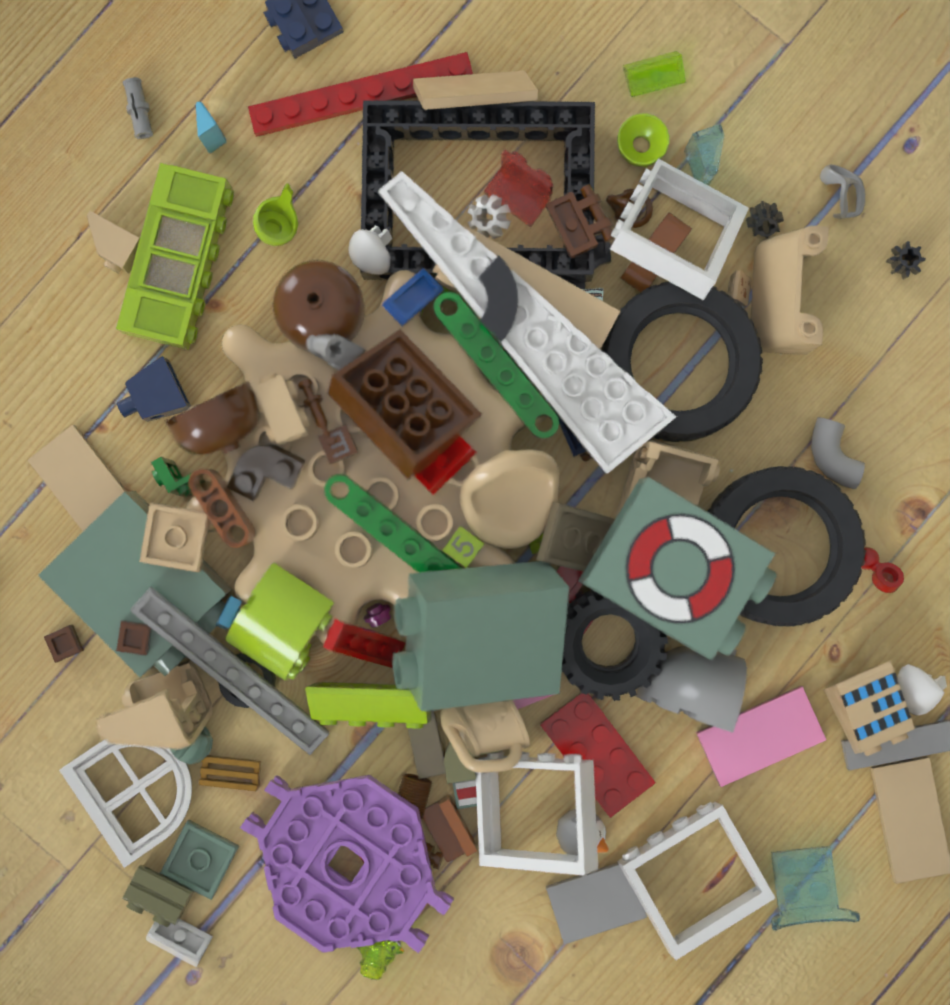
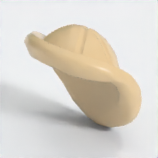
M504 450L476 467L465 478L460 495L461 508L471 530L484 542L501 548H520L536 540L545 531L552 502L557 503L559 467L550 455L537 450Z

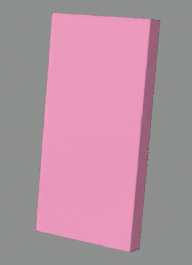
M802 686L739 713L733 733L714 726H709L696 732L720 787L826 741V737Z

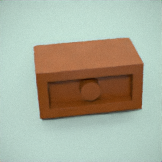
M450 794L426 807L423 820L438 848L443 853L446 862H450L463 854H466L468 857L477 852V843L460 812L457 810Z

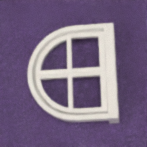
M103 740L59 770L124 868L169 837L183 821L191 802L192 780L187 763L178 760L169 748L111 744L107 740ZM125 747L147 748L161 755L166 762L139 780L119 749ZM113 752L134 784L108 802H105L85 770ZM173 770L177 783V795L173 809L165 819L145 788ZM140 792L161 824L133 843L112 811Z

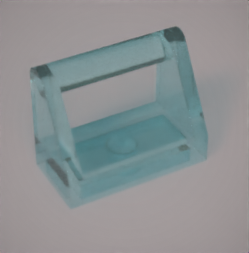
M721 124L693 133L684 150L693 177L708 186L711 184L719 168L724 140Z

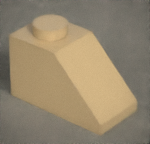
M89 210L87 214L97 254L105 260L103 265L118 274L121 269L130 274L140 238Z

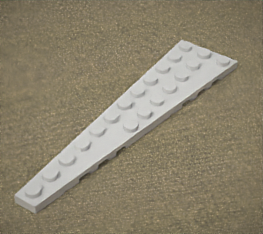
M400 172L378 190V193L481 319L486 309L487 297L478 277L497 256L481 244L472 233L462 227L405 173ZM511 270L518 290V309L511 330L500 344L601 469L608 474L675 419L676 416L654 396L644 390L627 372L625 373L606 353H603L587 336L580 330H577L567 318Z

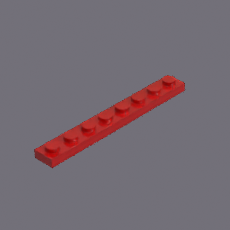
M468 52L251 105L248 106L254 134L258 137L362 111L363 100L403 101L415 98L417 95L413 89V79L473 74Z

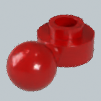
M865 547V562L861 568L873 571V584L880 591L885 593L897 591L904 582L902 570L893 563H880L878 552L873 548Z

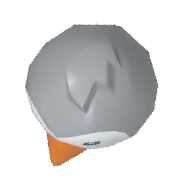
M576 809L569 810L558 820L556 837L561 849L569 855H578ZM596 815L597 853L608 852L609 848L605 842L606 828L600 817Z

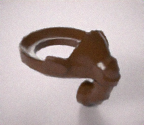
M626 189L621 194L607 196L606 202L614 210V218L617 222L619 220L625 221L621 218V215L628 202L631 201L630 198L635 189ZM649 196L645 201L646 214L641 220L634 222L633 228L642 227L650 220L653 205Z

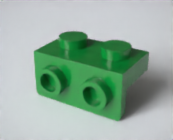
M159 457L151 462L155 469L152 471V475L160 487L164 485L170 494L185 495V497L193 495L189 487L191 474L183 477L176 463L164 457ZM203 477L200 479V485L205 482Z

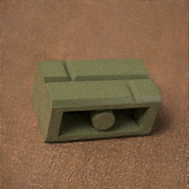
M140 865L122 899L128 901L127 908L139 914L146 910L154 914L153 921L168 927L170 923L176 925L179 922L194 891L144 865Z

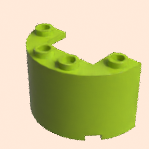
M273 562L251 592L252 595L246 605L241 608L227 634L226 642L283 680L287 681L289 678L294 680L299 671L302 672L311 659L308 656L312 646L309 643L318 628L324 631L333 616L329 612L334 602Z

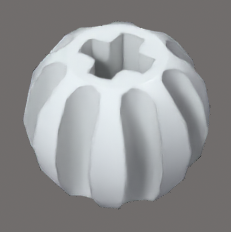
M487 195L478 197L476 199L477 206L471 204L468 213L473 217L472 221H468L470 228H477V232L487 238L489 234L493 239L502 236V228L508 229L511 220L506 218V213L511 212L508 204L501 206L502 198L496 195H491L490 198ZM486 214L493 215V220L487 219Z

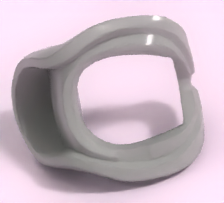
M833 164L827 165L820 173L821 181L826 185L841 184V213L833 214V218L844 219L859 216L865 206V187L858 175L847 169ZM849 184H853L857 195L856 211L847 213V192Z

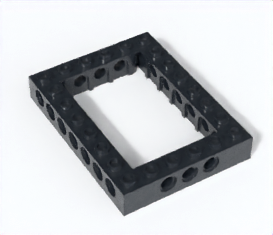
M363 100L361 230L370 231L376 225L380 228L381 232L387 229L393 238V210L378 193V190L394 178V140L564 141V195L573 191L578 202L584 199L580 191L581 188L590 184L594 191L595 102L527 101L424 110L420 101ZM583 211L588 224H593L594 218L591 211ZM393 239L385 246L391 257L388 272L376 275L360 270L364 280H388L393 273L400 270H408L417 274L422 268L434 279L437 276V273L433 272L436 263L423 247H408L407 244H401V247H393ZM564 244L563 248H553V245H547V248H524V245H518V248H507L567 282L592 281L594 248L570 259Z

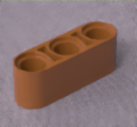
M669 212L648 240L674 254L692 228ZM631 262L621 276V279L641 293L651 286L658 275Z
M213 469L194 471L189 478V487L222 540L232 548L242 547L251 543L255 536V529L231 490L227 488V484L222 476ZM204 474L209 475L212 480L211 488L207 491L200 485V479ZM221 499L228 505V512L225 516H221L216 510V505ZM236 525L241 526L245 532L244 539L241 542L235 540L232 535L233 528Z

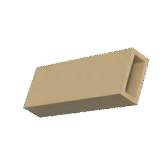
M463 225L488 250H491L496 256L500 255L510 270H513L567 318L577 330H580L596 347L601 349L620 310L468 226ZM436 264L433 272L437 273L435 280L442 286L461 295Z

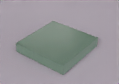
M187 820L160 874L212 900L239 845L191 820Z

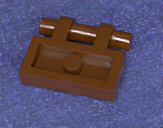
M590 184L580 189L584 199L578 202L572 191L546 204V209L570 259L596 248L598 243L594 235L598 233L602 234L605 242L615 239L611 236L614 225L610 217L606 218L600 205L602 203L598 193H594ZM590 210L595 223L589 225L583 211Z

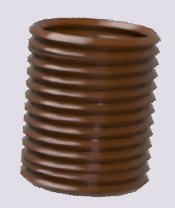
M403 774L398 795L416 806L422 819L433 783L427 778L419 779L418 775Z

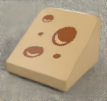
M736 270L730 276L727 294L733 297L734 302L739 303L741 306L748 305L751 278L739 270Z

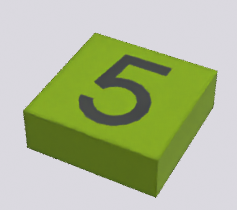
M460 526L443 548V551L467 568L484 543Z

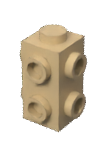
M276 373L259 379L260 384L253 387L257 394L256 400L259 412H264L268 421L267 424H264V428L270 441L276 440L278 445L283 446L309 435L306 427L310 426L311 423L305 409L299 410L295 398H298L299 394L292 380L287 382L283 375L277 376Z

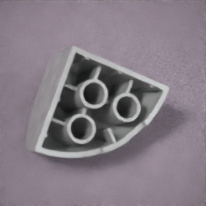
M686 646L673 648L666 652V660H661L659 667L662 671L659 676L652 673L648 679L651 685L647 689L643 685L639 687L635 696L649 703L651 701L655 702L659 707L677 714L683 711L684 714L696 721L733 733L745 691L746 661L741 657L735 656L737 652L735 649L728 656L717 651L713 660H710Z

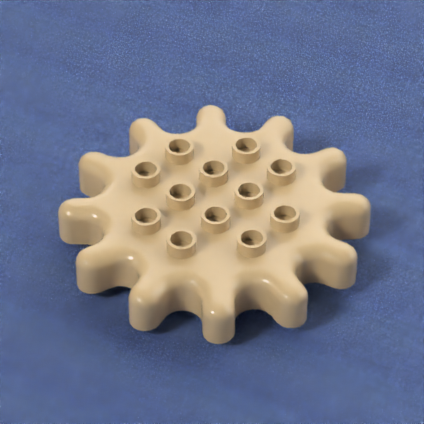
M400 270L388 278L379 308L373 313L364 316L363 324L351 342L362 347L367 352L401 329L482 413V416L461 435L477 453L434 495L415 477L408 480L327 394L332 375L338 371L328 365V362L311 352L296 347L290 341L281 344L271 343L247 325L239 324L232 326L222 337L221 345L223 352L240 368L244 374L245 382L249 381L253 390V386L260 384L259 379L269 374L283 375L287 382L292 380L299 394V397L295 398L299 410L305 409L311 423L310 426L306 427L309 435L280 446L276 443V440L270 441L264 428V424H267L268 421L264 412H262L253 432L238 441L240 447L225 454L227 474L224 481L227 486L241 455L254 446L267 445L268 443L274 444L306 460L297 483L292 489L266 477L258 498L254 501L231 490L255 529L253 539L255 547L254 556L235 581L236 596L242 603L246 604L252 595L251 592L274 562L334 602L329 612L333 616L324 631L319 628L316 631L318 639L323 644L326 640L327 631L335 619L357 625L360 612L368 602L382 599L390 601L395 605L397 598L408 597L409 574L418 573L327 500L324 494V487L332 475L339 473L350 476L351 479L365 488L442 551L460 526L484 543L467 568L516 563L501 547L484 542L471 530L461 508L460 495L465 478L476 467L490 460L493 456L504 450H511L512 439L518 432L527 427L450 333L443 334L430 330L421 319L422 310L402 327L382 306L387 298L415 275V273L408 270ZM309 301V303L314 305L318 301ZM489 331V333L498 342V344H500L496 337ZM311 379L313 382L311 387L314 394L322 396L323 400L320 404L329 422L327 426L328 431L345 424L347 425L358 450L357 454L334 464H329L318 438L319 435L324 433L322 429L317 427L310 409L305 408L302 404L307 398L303 390L298 388V384L301 381ZM198 404L189 407L187 410L197 406ZM541 415L537 417L535 425L543 422L547 416ZM335 482L331 486L332 493L336 497H345L349 492L348 486L343 482ZM194 496L187 504L186 509L204 512ZM222 499L216 505V510L221 516H225L228 512V505ZM210 521L208 532H217ZM453 559L459 566H461L462 568H466L458 561Z

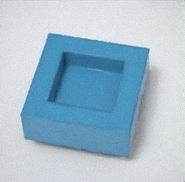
M230 596L218 618L216 626L225 630L229 629L241 610L239 606L242 601Z

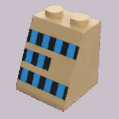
M890 661L824 689L855 754L864 752L866 756L872 755L882 750L880 744L889 740L892 745L909 738L907 732L915 729Z

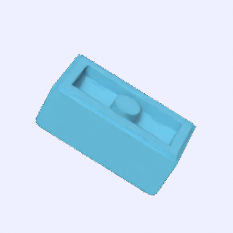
M198 101L196 103L198 137L207 151L212 153L226 143V138L204 104Z

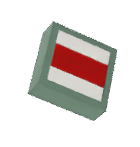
M476 779L452 783L457 810L477 806Z

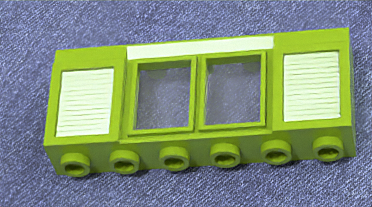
M160 163L116 327L118 331L123 334L189 350L190 345L195 343L198 335V328L195 327L197 318L202 316L205 308L203 295L205 288L209 289L212 282V272H210L212 261L216 262L219 255L220 246L217 242L219 235L223 234L226 229L227 218L224 217L226 208L232 205L234 190H231L232 186L226 178Z

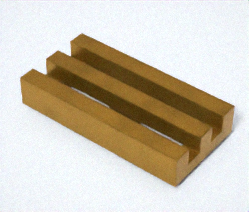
M208 755L202 760L199 785L257 791L261 761ZM209 763L252 767L254 772L209 768ZM208 775L253 779L252 783L210 779Z

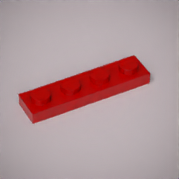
M335 619L327 631L326 640L322 647L335 653L393 668L394 654L402 652L406 642L380 632Z

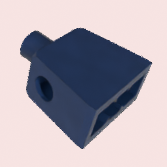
M164 356L158 358L127 380L125 385L130 396L117 402L118 409L124 418L138 412L140 417L147 422L185 412L191 407L170 361Z

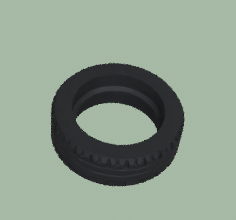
M666 281L660 285L646 288L640 294L631 298L621 308L602 345L601 351L606 353L615 364L634 379L631 368L632 349L638 335L652 321L665 315L681 313L697 316L712 325L721 335L728 351L729 369L723 387L711 401L701 407L685 411L668 409L676 418L652 437L670 442L693 441L709 436L726 427L747 408L759 385V375L762 374L761 341L756 335L758 331L752 319L748 318L746 310L739 303H735L734 298L726 294V292L718 291L717 287L713 286L704 300L677 285Z
M777 466L747 474L735 480L723 492H720L712 502V506L708 509L707 513L735 529L743 514L762 500L773 497L796 499L807 504L821 517L828 532L830 552L824 572L812 586L800 593L788 596L767 594L758 604L748 599L740 615L759 623L787 627L800 626L805 623L809 624L823 618L824 615H829L840 606L841 602H845L852 593L853 585H857L862 573L861 567L864 566L865 532L861 528L862 521L859 513L853 508L854 504L846 493H842L841 488L831 480L825 479L823 475L811 470L807 471L804 468Z

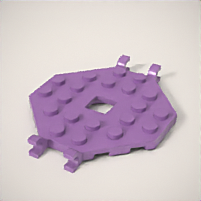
M276 775L268 783L264 791L282 802L267 825L264 824L261 817L252 812L240 827L258 839L259 848L263 852L265 861L264 871L268 889L272 893L274 903L272 908L275 919L323 953L334 951L336 948L349 946L356 948L388 940L390 942L402 940L419 953L429 935L420 929H413L411 926L427 903L433 906L439 913L445 915L454 900L446 892L437 891L435 888L419 809L371 775L292 789L288 787L285 780ZM340 846H346L364 860L362 868L352 882L328 866Z

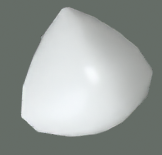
M375 225L370 231L358 230L353 234L349 242V255L357 268L363 272L376 275L388 272L391 257L385 246L393 239L389 231L384 229L381 232L380 228Z
M910 664L902 667L897 677L908 710L916 716L926 714L940 702L944 695L943 689L947 687L945 676L933 679L932 675H928L920 668Z

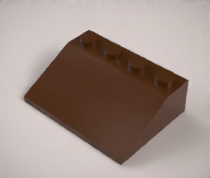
M401 329L332 375L327 392L408 480L429 466L482 416V413Z

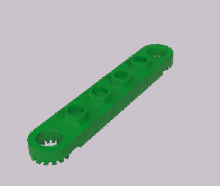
M445 292L439 295L434 303V312L447 331L530 432L540 439L552 437L559 427V419L556 413L489 331L479 322L480 320L462 298L453 292ZM443 301H454L458 306L457 312L451 316L443 314L440 310ZM541 415L548 416L552 421L551 429L547 432L539 431L535 426L537 417Z
M338 473L332 475L327 480L324 487V494L327 500L418 573L463 569L385 504L351 479L350 476ZM335 482H343L348 486L349 492L345 497L340 498L333 495L331 486Z

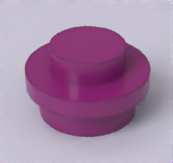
M381 602L376 603L366 609L367 614L363 619L365 623L370 624L371 628L378 627L391 619V608L389 605H382Z

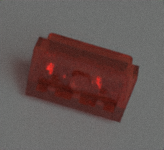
M504 149L501 153V168L485 188L484 194L489 198L491 195L502 198L501 206L508 204L511 214L529 227H532L546 208V204L552 200L553 183L551 182V177L539 168L535 171L528 166L527 160L516 151L510 153Z

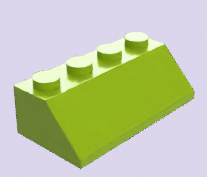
M317 682L306 687L311 720H320V725H337L338 720L348 721L349 726H366V722H377V727H395V723H406V728L419 729L431 721V710L421 712L410 689L399 690L395 684Z

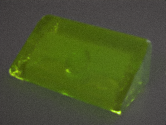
M677 51L623 65L631 97L686 83L682 54Z

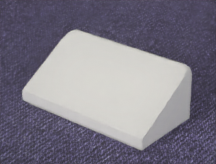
M180 919L176 925L170 923L168 927L154 922L146 936V940L197 967L213 936Z

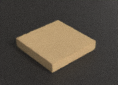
M151 502L149 504L140 562L201 572L210 523L206 513Z

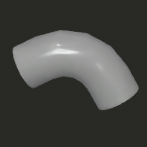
M817 417L811 444L816 465L832 481L854 490L857 489L864 473L865 463L849 458L842 452L840 442L845 425Z

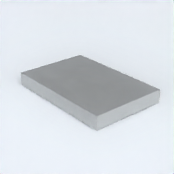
M618 863L597 869L586 875H578L546 886L564 944L647 918L644 908Z

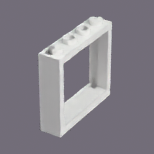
M658 159L652 171L646 168L639 181L643 186L638 184L630 198L634 204L628 202L621 215V218L625 221L619 220L611 234L615 240L610 250L704 300L720 274L749 208ZM652 188L724 226L705 270L630 231Z
M502 751L489 753L488 756L476 760H500L508 756H504ZM522 752V757L517 765L513 767L575 771L578 855L501 849L498 772H476L479 866L586 875L598 869L593 760H582V755L580 754L564 755V759L555 758L554 753L537 754L536 758L529 757L528 752Z
M709 802L704 806L700 805L696 809V814L689 818L684 816L677 819L671 824L673 828L664 833L659 831L647 838L648 843L640 848L634 846L628 849V852L622 855L623 858L617 861L668 953L675 960L775 899L774 894L725 808L717 802ZM718 819L756 886L673 937L635 869Z

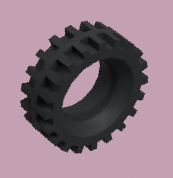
M592 589L583 594L581 591L576 593L577 598L571 603H567L562 672L567 677V680L572 686L576 685L581 693L585 695L591 693L598 700H603L604 696H609L614 701L620 700V695L629 693L630 697L637 695L635 690L642 685L647 689L651 685L648 679L652 673L659 676L662 671L659 667L661 660H666L665 644H668L666 634ZM612 614L624 618L631 624L634 629L635 643L632 652L625 660L617 665L604 666L596 664L587 658L583 651L582 638L585 629L591 621L600 616Z

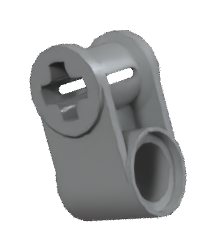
M322 334L316 337L311 335L307 338L308 350L337 370H340L366 351L357 344L338 335Z

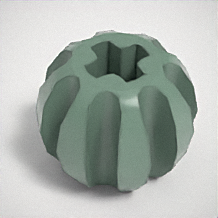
M204 727L194 744L182 749L170 750L181 762L187 764L199 763L209 755L212 749L213 738L209 730Z

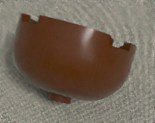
M312 260L296 265L281 278L273 297V314L277 326L283 335L296 347L310 352L307 348V338L311 335L315 337L322 334L338 335L352 341L363 324L365 303L358 283L347 270L332 262ZM309 301H318V303L312 305Z
M247 381L166 420L165 423L175 442L183 450L195 455H209L222 450L225 455L239 448L238 441L253 432L259 422L260 412L256 394L250 382Z

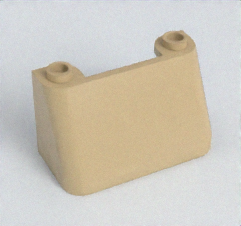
M808 226L762 240L756 247L754 252L751 319L758 331L756 335L760 338L762 352L806 355L822 345L823 325L820 319L815 315L800 313L803 258L817 256L824 251L828 243V226Z
M649 439L634 451L615 519L638 480L646 477L653 479L698 507L704 486H709L711 482H715L718 478L720 466L717 464L719 460Z
M191 659L182 662L166 676L159 671L129 683L122 695V702L125 708L101 715L96 720L97 731L101 739L107 740L111 744L182 749L194 744L213 714L211 700L194 662Z

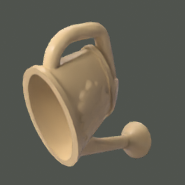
M513 700L446 708L441 711L443 730L462 764L473 772L487 773L510 770L517 765L522 757V748L530 746L526 727ZM510 749L509 756L500 760L480 761L474 759L470 754L471 752L476 757L482 753Z

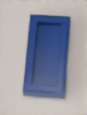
M422 268L387 298L382 306L403 327L441 294L444 289Z

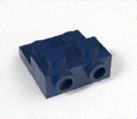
M267 0L264 2L267 8L263 12L271 28L277 27L281 34L277 36L284 52L290 50L294 59L344 32L327 0Z

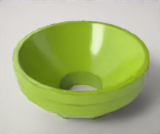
M646 113L636 114L629 117L620 127L617 136V146L621 156L628 163L638 167L651 166L665 155L669 146V132L665 124L656 116ZM640 137L645 138L649 142L650 147L646 152H638L633 147V141Z

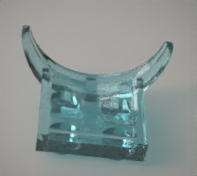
M830 846L771 852L779 913L771 919L772 930L778 931L788 926L815 922L860 921V915L857 911L839 908Z

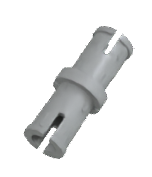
M134 77L123 81L128 101L126 110L131 115L135 138L146 139L153 136L148 116L150 107L148 102H145L141 79Z

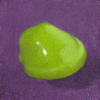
M288 183L285 184L281 196L271 197L263 201L253 216L255 233L260 240L271 246H283L290 242L297 233L298 218L292 204L293 190Z

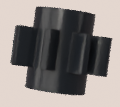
M761 201L755 207L749 208L751 217L746 218L748 228H752L753 236L760 235L768 238L775 232H780L778 223L783 222L784 219L782 212L778 211L776 203L771 205Z
M907 241L902 245V249L899 246L893 247L891 252L894 256L886 260V263L891 264L893 269L891 274L899 273L902 274V279H906L909 277L910 272L914 275L920 273L921 269L917 265L926 260V258L921 257L919 252L921 246L917 248L911 247L910 242Z

